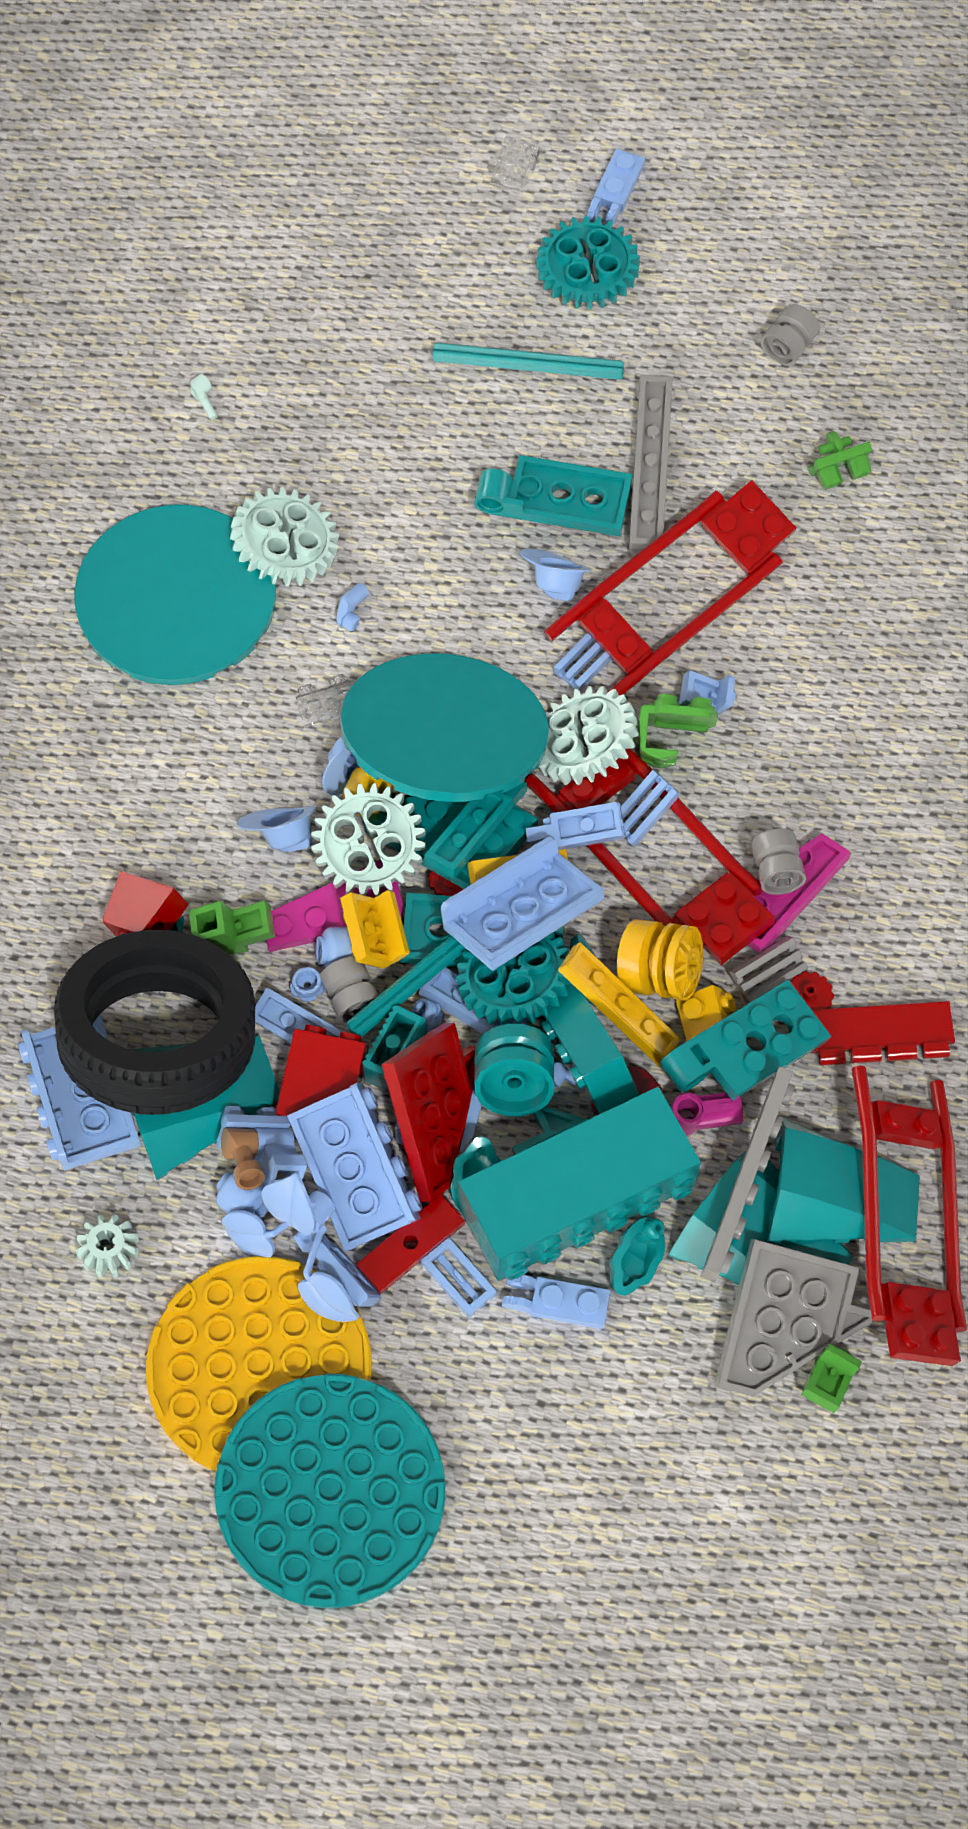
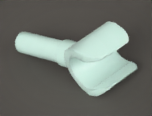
M200 374L191 380L190 392L196 400L199 399L210 420L217 418V414L206 393L212 390V386L209 380L203 374Z

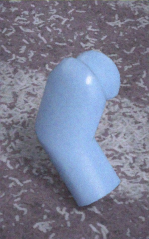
M362 583L356 584L339 601L336 621L341 628L345 627L348 631H354L359 626L360 617L354 614V610L358 604L369 596L368 588Z

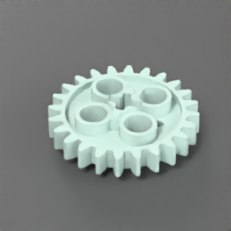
M284 487L280 488L278 495H275L271 488H267L265 497L257 491L254 494L253 500L245 498L243 507L238 506L231 524L232 532L230 539L235 541L232 549L233 551L241 552L239 562H250L249 572L255 569L260 570L259 579H263L268 574L271 576L272 584L275 585L278 578H283L285 586L288 587L291 579H295L299 586H302L305 577L314 582L317 573L323 576L327 566L331 567L339 546L336 544L339 534L334 532L337 524L336 522H328L330 512L320 513L321 502L311 505L309 503L310 495L307 494L303 499H300L296 489H294L291 496L286 495Z
M588 686L585 694L581 695L579 690L575 689L573 698L569 699L564 694L562 695V704L558 705L553 702L550 704L553 711L551 713L545 712L549 727L547 748L538 768H540L544 776L549 775L553 782L561 779L563 784L567 785L573 778L575 783L580 785L583 777H587L592 783L596 773H600L603 777L607 776V767L611 766L618 769L619 766L616 760L618 758L627 759L628 755L625 749L635 748L636 745L632 738L639 736V732L636 729V726L639 725V721L635 716L636 712L631 703L627 701L625 695L619 696L615 689L607 692L605 687L601 686L595 693L593 688ZM580 717H581V720H582L583 724L585 725L583 728H582V726H581V724H580ZM585 743H586L587 746H588V751L586 750V748H585V746H584Z
M373 783L370 792L366 793L362 784H358L357 794L352 795L350 790L345 788V799L343 800L333 795L332 800L335 807L333 809L324 805L321 807L327 816L326 819L315 818L316 825L322 828V830L311 832L313 839L321 841V843L311 847L313 853L323 854L315 860L317 866L328 865L322 873L324 878L327 879L335 875L333 885L336 889L343 883H346L347 894L353 892L355 888H359L360 895L366 896L368 889H372L377 897L380 895V888L384 886L387 890L393 891L392 883L395 881L404 887L406 884L402 875L404 873L411 876L416 875L411 863L422 864L423 862L422 857L416 851L426 850L425 843L417 840L426 835L425 829L415 828L422 821L421 816H410L415 809L414 804L409 803L402 806L404 801L402 793L392 799L390 787H387L382 794H379L375 783ZM375 811H383L387 814V819L381 825H373L368 821L370 815ZM356 813L361 814L369 835L374 841L377 853L383 863L381 869L376 867L367 844L364 843L363 835L354 817ZM351 825L354 827L355 832L353 836L345 840L338 838L336 834L341 826ZM390 842H396L401 845V851L393 857H388L382 853L384 846ZM358 856L366 857L369 860L367 868L362 871H354L350 868L352 860Z

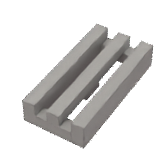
M787 936L730 971L746 1003L754 1001L786 980H790L808 969L806 962L801 958L800 950L795 946L796 941L794 937ZM783 951H788L789 954L765 967L747 980H743L742 977ZM791 962L794 963V964L791 965L790 967L786 968V969L783 970L782 972H780V973H778L777 975L773 976L772 978H770L769 980H767V981H765L764 983L760 984L759 986H757L756 988L752 989L751 991L748 990V989L751 988L752 986H754V985H756L757 983L761 982L762 980H764L765 978H767V977H769L770 975L774 974L775 972H777L778 970L782 969L783 967L787 966V965L790 964Z

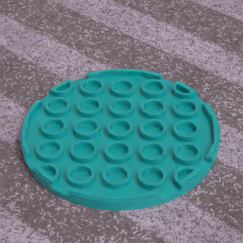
M165 505L130 515L113 525L97 539L84 557L79 568L74 594L76 614L81 630L94 652L104 662L129 674L131 678L161 685H181L213 678L216 673L223 671L231 665L236 666L254 650V646L264 632H267L273 618L276 604V583L275 585L272 584L271 576L268 574L263 579H259V569L249 572V561L239 562L241 552L233 551L232 548L235 541L230 539L233 518L216 510L200 506Z
M440 653L417 654L382 663L366 672L352 685L344 699L341 711L342 739L346 749L351 751L356 757L357 764L374 779L378 780L381 778L395 785V790L428 800L465 802L484 799V795L497 791L505 793L523 783L525 777L539 767L547 748L548 720L544 708L536 695L523 682L503 669L478 659L460 655Z
M325 1374L295 1379L275 1388L257 1400L243 1414L229 1434L217 1465L214 1495L219 1526L227 1546L239 1565L254 1581L274 1595L289 1602L315 1608H342L362 1604L380 1597L403 1582L419 1566L433 1545L443 1517L446 1494L441 1454L433 1435L420 1415L405 1400L386 1387L357 1378V1376L344 1374Z

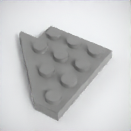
M751 1239L714 1386L754 1397L818 1357L829 1344L835 1346L874 1322L871 1317V1310L851 1305L860 1268Z

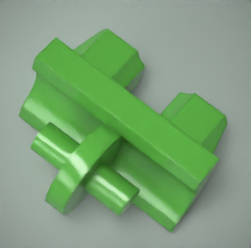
M836 431L828 432L826 434V443L819 445L818 451L820 455L829 452L830 455L814 460V465L808 467L811 477L817 475L821 485L826 490L843 482L838 467L847 465L852 480L867 476L872 472L868 455L873 451L870 441L844 450V447L852 445L850 436L840 438Z

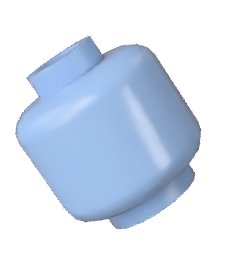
M329 927L323 932L322 936L317 937L315 946L316 959L319 965H323L324 969L337 960L354 956L351 950L352 944L347 927Z
M227 1172L224 1174L216 1186L217 1190H219L216 1197L218 1207L226 1213L242 1210L251 1212L260 1218L264 1217L268 1212L262 1199L264 1183L252 1190H242L236 1185L234 1173Z

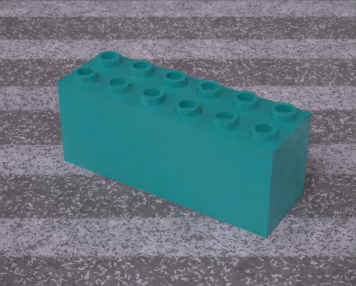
M658 1086L458 1181V1206L497 1281L505 1278L511 1281L523 1276L528 1272L527 1267L541 1261L542 1264H547L556 1260L562 1255L561 1251L573 1245L575 1248H580L589 1244L595 1239L594 1235L606 1229L608 1232H613L622 1228L628 1223V1218L639 1213L641 1216H647L661 1207L660 1203L672 1197L674 1200H680L693 1192V1187L696 1185L701 1161Z

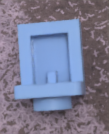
M689 670L683 675L679 700L680 706L691 704V699L695 697L708 698L712 700V706L715 707V711L720 715L725 710L731 708L735 701V677L727 675L722 680L717 681Z

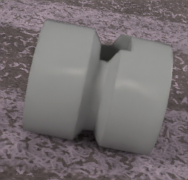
M789 304L778 316L776 323H773L762 336L760 342L762 349L768 357L781 365L792 366L805 351V347L820 332L819 321L807 308L798 304Z
M784 828L772 829L759 834L753 839L751 847L755 863L760 868L758 876L761 888L765 893L771 895L787 894L804 885L806 875L802 859L799 857L800 852L795 833Z
M354 956L345 957L333 962L320 974L328 996L333 997L331 1002L340 1022L347 1023L379 996L375 986L368 982L370 975L365 964L357 963Z

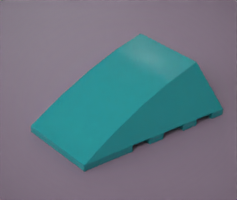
M255 1036L254 1051L243 1074L240 1075V1078L230 1088L213 1100L190 1110L171 1114L146 1115L134 1113L157 1181L166 1176L167 1172L181 1163L185 1164L196 1157L198 1152L209 1145L217 1143L221 1129V1119L227 1106H240L244 1115H255L256 1111L262 1107L273 1108L278 1104L280 1089L260 1036ZM192 1043L131 1050L164 1052L179 1049Z
M783 1118L776 1137L775 1150L781 1151L777 1198L769 1215L767 1243L780 1244L781 1240H797V1244H811L814 1240L831 1239L834 1240V1243H849L850 1239H865L862 1150ZM877 1157L880 1242H915L917 1237L920 1176L890 1161Z
M746 1151L736 1158L693 1213L668 1256L679 1261L684 1260L703 1270ZM768 1160L764 1172L757 1170L753 1183L759 1185L752 1205L745 1204L741 1217L747 1219L739 1240L732 1239L728 1250L734 1253L733 1260L727 1274L722 1272L719 1274L724 1278L732 1280L737 1285L740 1284L750 1240L755 1239L767 1243L769 1215L777 1198L779 1170L770 1160ZM833 1239L814 1240L811 1244H797V1240H781L780 1244H774L847 1265L854 1258L842 1243H834Z

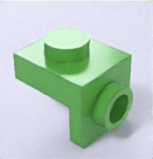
M829 1344L815 1360L801 1395L835 1413L842 1403L851 1378L859 1370L862 1362L853 1357L847 1350Z

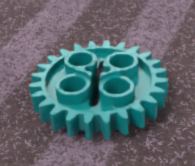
M587 215L584 216L583 223H578L577 219L572 217L570 226L561 221L559 231L551 228L549 238H542V247H538L536 263L538 279L544 280V290L552 289V298L563 295L564 305L570 300H574L575 308L577 309L582 302H586L589 310L592 309L593 302H598L604 308L606 299L615 304L617 303V294L625 297L627 296V287H634L635 278H638L640 255H637L638 245L632 244V235L624 236L623 226L614 230L612 220L606 225H602L601 217L599 216L594 223H590ZM580 241L584 243L586 249V257H583V246L581 245ZM590 267H593V277L596 283L592 281Z
M552 932L493 971L471 952H463L462 955L465 963L457 965L460 975L456 976L460 996L464 1000L468 1011L474 1010L477 1019L486 1016L490 1025L497 1018L500 1019L502 1025L508 1024L510 1019H514L516 1024H521L522 1018L525 1017L531 1023H535L536 1013L540 1012L547 1017L548 1011L546 1007L551 1005L558 1008L560 1004L557 996H568L565 985H571L572 983L558 969L568 955L569 950L565 948L562 938L555 939L554 932Z

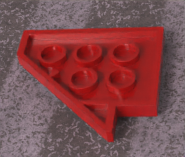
M455 1023L441 1024L382 1063L385 1081L388 1085L394 1107V1114L398 1121L404 1150L408 1157L413 1175V1183L416 1186L420 1202H432L451 1188V1179L454 1175L453 1167L456 1155L460 1152L475 1083L476 1045L468 1046L462 1050Z

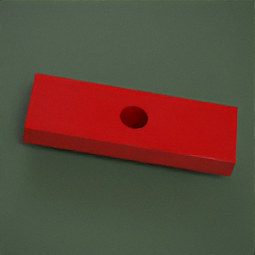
M442 1195L419 1212L421 1219L399 1228L356 1264L357 1269L380 1295L420 1263L421 1259L465 1225V1220ZM413 1241L417 1243V1247L407 1249L405 1244Z

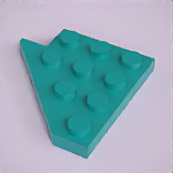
M526 782L504 793L514 798V807L469 862L513 856L527 840L526 828L538 826L537 817L515 806L527 792ZM418 797L404 798L402 806L409 803L414 804L415 809L410 816H421L422 821L415 828L425 829L426 835L417 839L426 845V850L416 851L422 857L423 862L421 865L462 889L470 886L471 882L467 864L455 878H452L426 864L424 856L469 801L445 802ZM379 811L378 814H372L368 821L373 825H381L386 821L387 814ZM364 823L365 833L369 834V832H368V830H367V828H366V825H365V823ZM396 842L386 844L398 852L401 851V845Z

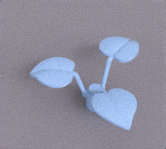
M298 1172L272 1181L262 1190V1199L268 1211L276 1219L284 1221L274 1229L266 1230L261 1218L248 1211H232L222 1218L221 1223L226 1228V1232L231 1240L250 1257L262 1256L270 1258L275 1252L274 1243L270 1238L275 1237L287 1227H294L305 1235L315 1233L316 1235L303 1272L306 1279L301 1280L298 1284V1290L302 1299L315 1313L329 1320L349 1322L357 1320L361 1316L355 1311L348 1292L336 1278L324 1272H312L322 1236L327 1232V1228L323 1224L334 1213L335 1205L331 1198L323 1192L313 1191L308 1196Z

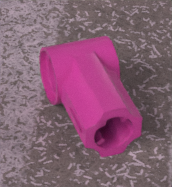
M683 1093L675 1098L671 1107L686 1136L700 1129L743 1123L741 1096L732 1101L727 1093L697 1096L693 1093ZM687 1109L694 1114L695 1118L691 1120L684 1119L679 1115L678 1111Z

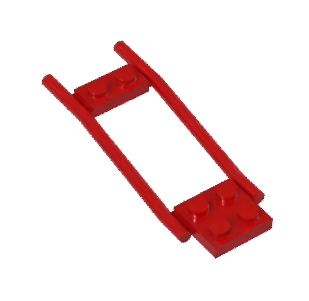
M753 480L748 482L727 501L716 490L675 525L592 589L544 630V634L550 641H553L578 620L580 625L620 669L627 673L623 679L609 690L615 689L619 696L625 695L665 659L778 568L783 561L773 550L796 531L797 527ZM700 521L701 526L737 565L749 575L653 652L651 647L604 597Z
M627 748L625 751L628 758H618L616 760L619 766L618 769L611 766L607 767V776L603 777L600 773H596L592 783L587 777H583L580 785H577L572 780L559 790L557 796L535 774L528 776L525 782L527 787L554 813L601 805L635 780L637 774L644 780L650 774L652 768L631 748ZM656 782L651 789L653 790L658 783ZM664 790L661 793V795L659 796L661 800L668 794V792ZM679 797L671 805L670 809L728 872L675 912L672 919L603 843L586 845L654 921L662 922L664 927L669 923L697 927L701 933L703 948L721 966L775 924L774 915L755 898L763 892L760 882L734 858Z
M863 1065L855 1066L851 1070L862 1133L866 1283L871 1317L873 1321L884 1320L890 1358L954 1366L961 1361L956 1333L966 1331L967 1324L961 1295L955 1144L944 1082L942 1080H934L929 1083L934 1110L881 1100L871 1102L866 1067ZM877 1140L933 1150L936 1148L941 1149L946 1290L894 1282L883 1284L881 1282Z

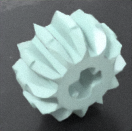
M99 1214L97 1216L98 1225L94 1227L91 1223L85 1222L84 1228L88 1234L77 1235L76 1240L81 1247L76 1250V1254L79 1259H85L83 1267L86 1271L95 1268L97 1277L102 1278L107 1269H109L112 1276L117 1278L119 1274L117 1267L121 1265L124 1269L130 1270L132 1265L128 1258L138 1257L139 1251L134 1245L139 1242V1237L137 1233H131L133 1227L129 1221L120 1224L119 1216L114 1214L109 1222L106 1223L103 1215ZM106 1241L111 1245L113 1241L114 1247L111 1250H107L104 1247L103 1251L101 1245Z

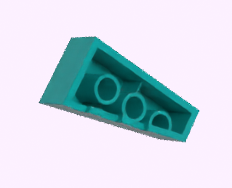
M573 984L565 985L568 996H557L560 1006L557 1008L548 1005L546 1007L548 1016L546 1017L538 1012L535 1014V1018L539 1019L542 1017L544 1019V1022L540 1024L551 1042L557 1041L558 1045L555 1046V1049L563 1064L571 1065L572 1068L569 1071L579 1089L582 1087L585 1089L596 1110L601 1114L639 1096V1093L622 1054L585 996Z

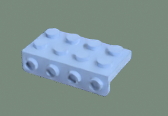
M547 837L444 901L441 905L443 926L446 932L493 971L604 900V889L558 853L557 841L552 837Z
M99 1015L94 1021L93 1027L108 1040L101 1015ZM55 1027L31 1035L28 1029L21 1031L24 1041L18 1043V1048L23 1063H31L33 1074L27 1075L33 1096L40 1094L43 1106L37 1107V1112L42 1127H50L53 1138L46 1140L52 1161L59 1159L65 1171L141 1146L130 1112L112 1108L84 1093L69 1078L59 1059Z
M355 1083L350 1088L287 1115L318 1190L325 1193L334 1202L335 1211L330 1218L345 1252L421 1219L418 1211L422 1210L417 1193L414 1189L409 1191L403 1178L407 1176L403 1160L399 1155L394 1156L389 1142L393 1141L391 1132L385 1121L379 1122L374 1108L378 1107L376 1097L370 1087L365 1088L363 1083Z

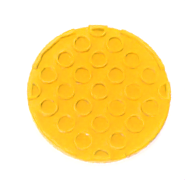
M253 1256L231 1260L214 1266L190 1284L187 1283L176 1293L167 1304L166 1310L153 1330L146 1358L147 1389L153 1410L171 1441L185 1455L209 1470L217 1471V1465L227 1442L226 1440L243 1414L257 1400L275 1388L295 1379L325 1374L357 1376V1378L371 1382V1347L362 1317L360 1316L354 1321L338 1322L315 1313L304 1302L298 1290L300 1281L306 1279L303 1275L305 1266L300 1262L280 1257Z

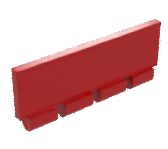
M950 1001L812 1010L831 1035V1038L826 1043L811 1052L818 1053L820 1066L845 1064V1051H850L852 1064L881 1062V1049H886L887 1061L916 1060L917 1046H922L923 1059L946 1058L950 1056L949 1044L955 1043Z

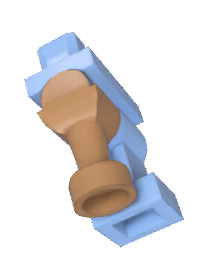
M227 1106L224 1110L217 1144L219 1149H222V1156L224 1158L235 1159L237 1166L234 1169L233 1175L237 1187L242 1190L255 1189L262 1183L266 1186L268 1183L275 1181L278 1172L283 1173L286 1177L298 1172L301 1180L303 1179L307 1168L304 1155H298L296 1151L292 1130L289 1129L290 1122L288 1117L276 1115L275 1108L262 1107L256 1111L255 1115H244L240 1106Z

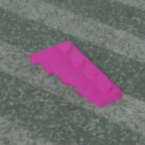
M823 833L799 848V857L802 859L806 875L804 885L787 894L771 895L763 891L755 897L774 915L775 924L747 946L758 953L769 948L850 859V851Z
M381 860L375 862L378 869L383 867ZM367 866L364 867V868H362V869H359V870H357V871H362V870H364L365 868H367ZM395 881L392 883L393 892L395 893L402 923H404L405 910L398 882ZM332 882L272 910L275 937L266 940L269 952L314 943L317 937L322 936L323 932L329 927H347L343 918L344 912L340 900L341 897L347 894L346 883H343L336 889ZM385 886L380 888V894L387 891ZM355 888L352 893L360 894L359 888ZM372 889L367 890V897H376Z

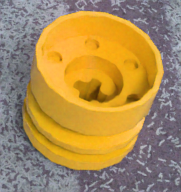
M640 919L632 920L623 932L617 958L618 979L635 994L652 996L657 993L659 997H672L678 1000H688L693 995L698 986L703 965V941L697 927L680 926L672 923L664 927L662 922Z

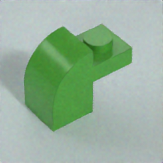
M265 900L235 910L229 908L222 901L189 910L191 934L215 944L229 955L249 952L248 945L275 937L271 905Z

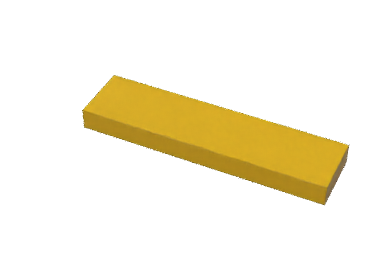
M581 942L572 947L558 971L660 1067L661 1060L677 1047L681 1038Z

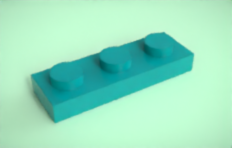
M497 791L484 795V799L469 801L425 853V863L455 878L512 810L514 798Z

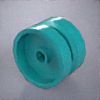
M504 1024L491 1028L480 1037L475 1046V1095L481 1105L494 1113L504 1116H525L538 1112L550 1102L554 1095V1047L546 1034L535 1027L525 1024Z

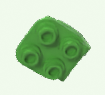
M659 694L652 705H643L641 707L639 723V757L654 768L663 769L675 766L677 762L675 758L678 755L677 750L646 747L648 726L708 732V728L716 726L718 713L715 711V707L712 706L711 699L695 697L691 699V704L680 706V703L677 702V696Z

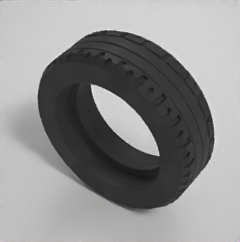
M143 930L116 936L98 944L82 955L68 969L57 989L54 1001L57 1051L60 1062L69 1078L76 1083L77 1087L90 1097L112 1108L146 1115L171 1114L190 1110L213 1100L230 1088L240 1078V1075L243 1074L251 1060L255 1045V997L251 982L244 969L241 968L240 964L232 956L215 944L195 935L171 930ZM152 991L173 992L191 997L207 1006L218 1018L216 1025L196 1042L179 1049L164 1052H141L118 1046L104 1038L93 1027L97 1017L113 1003L134 994Z

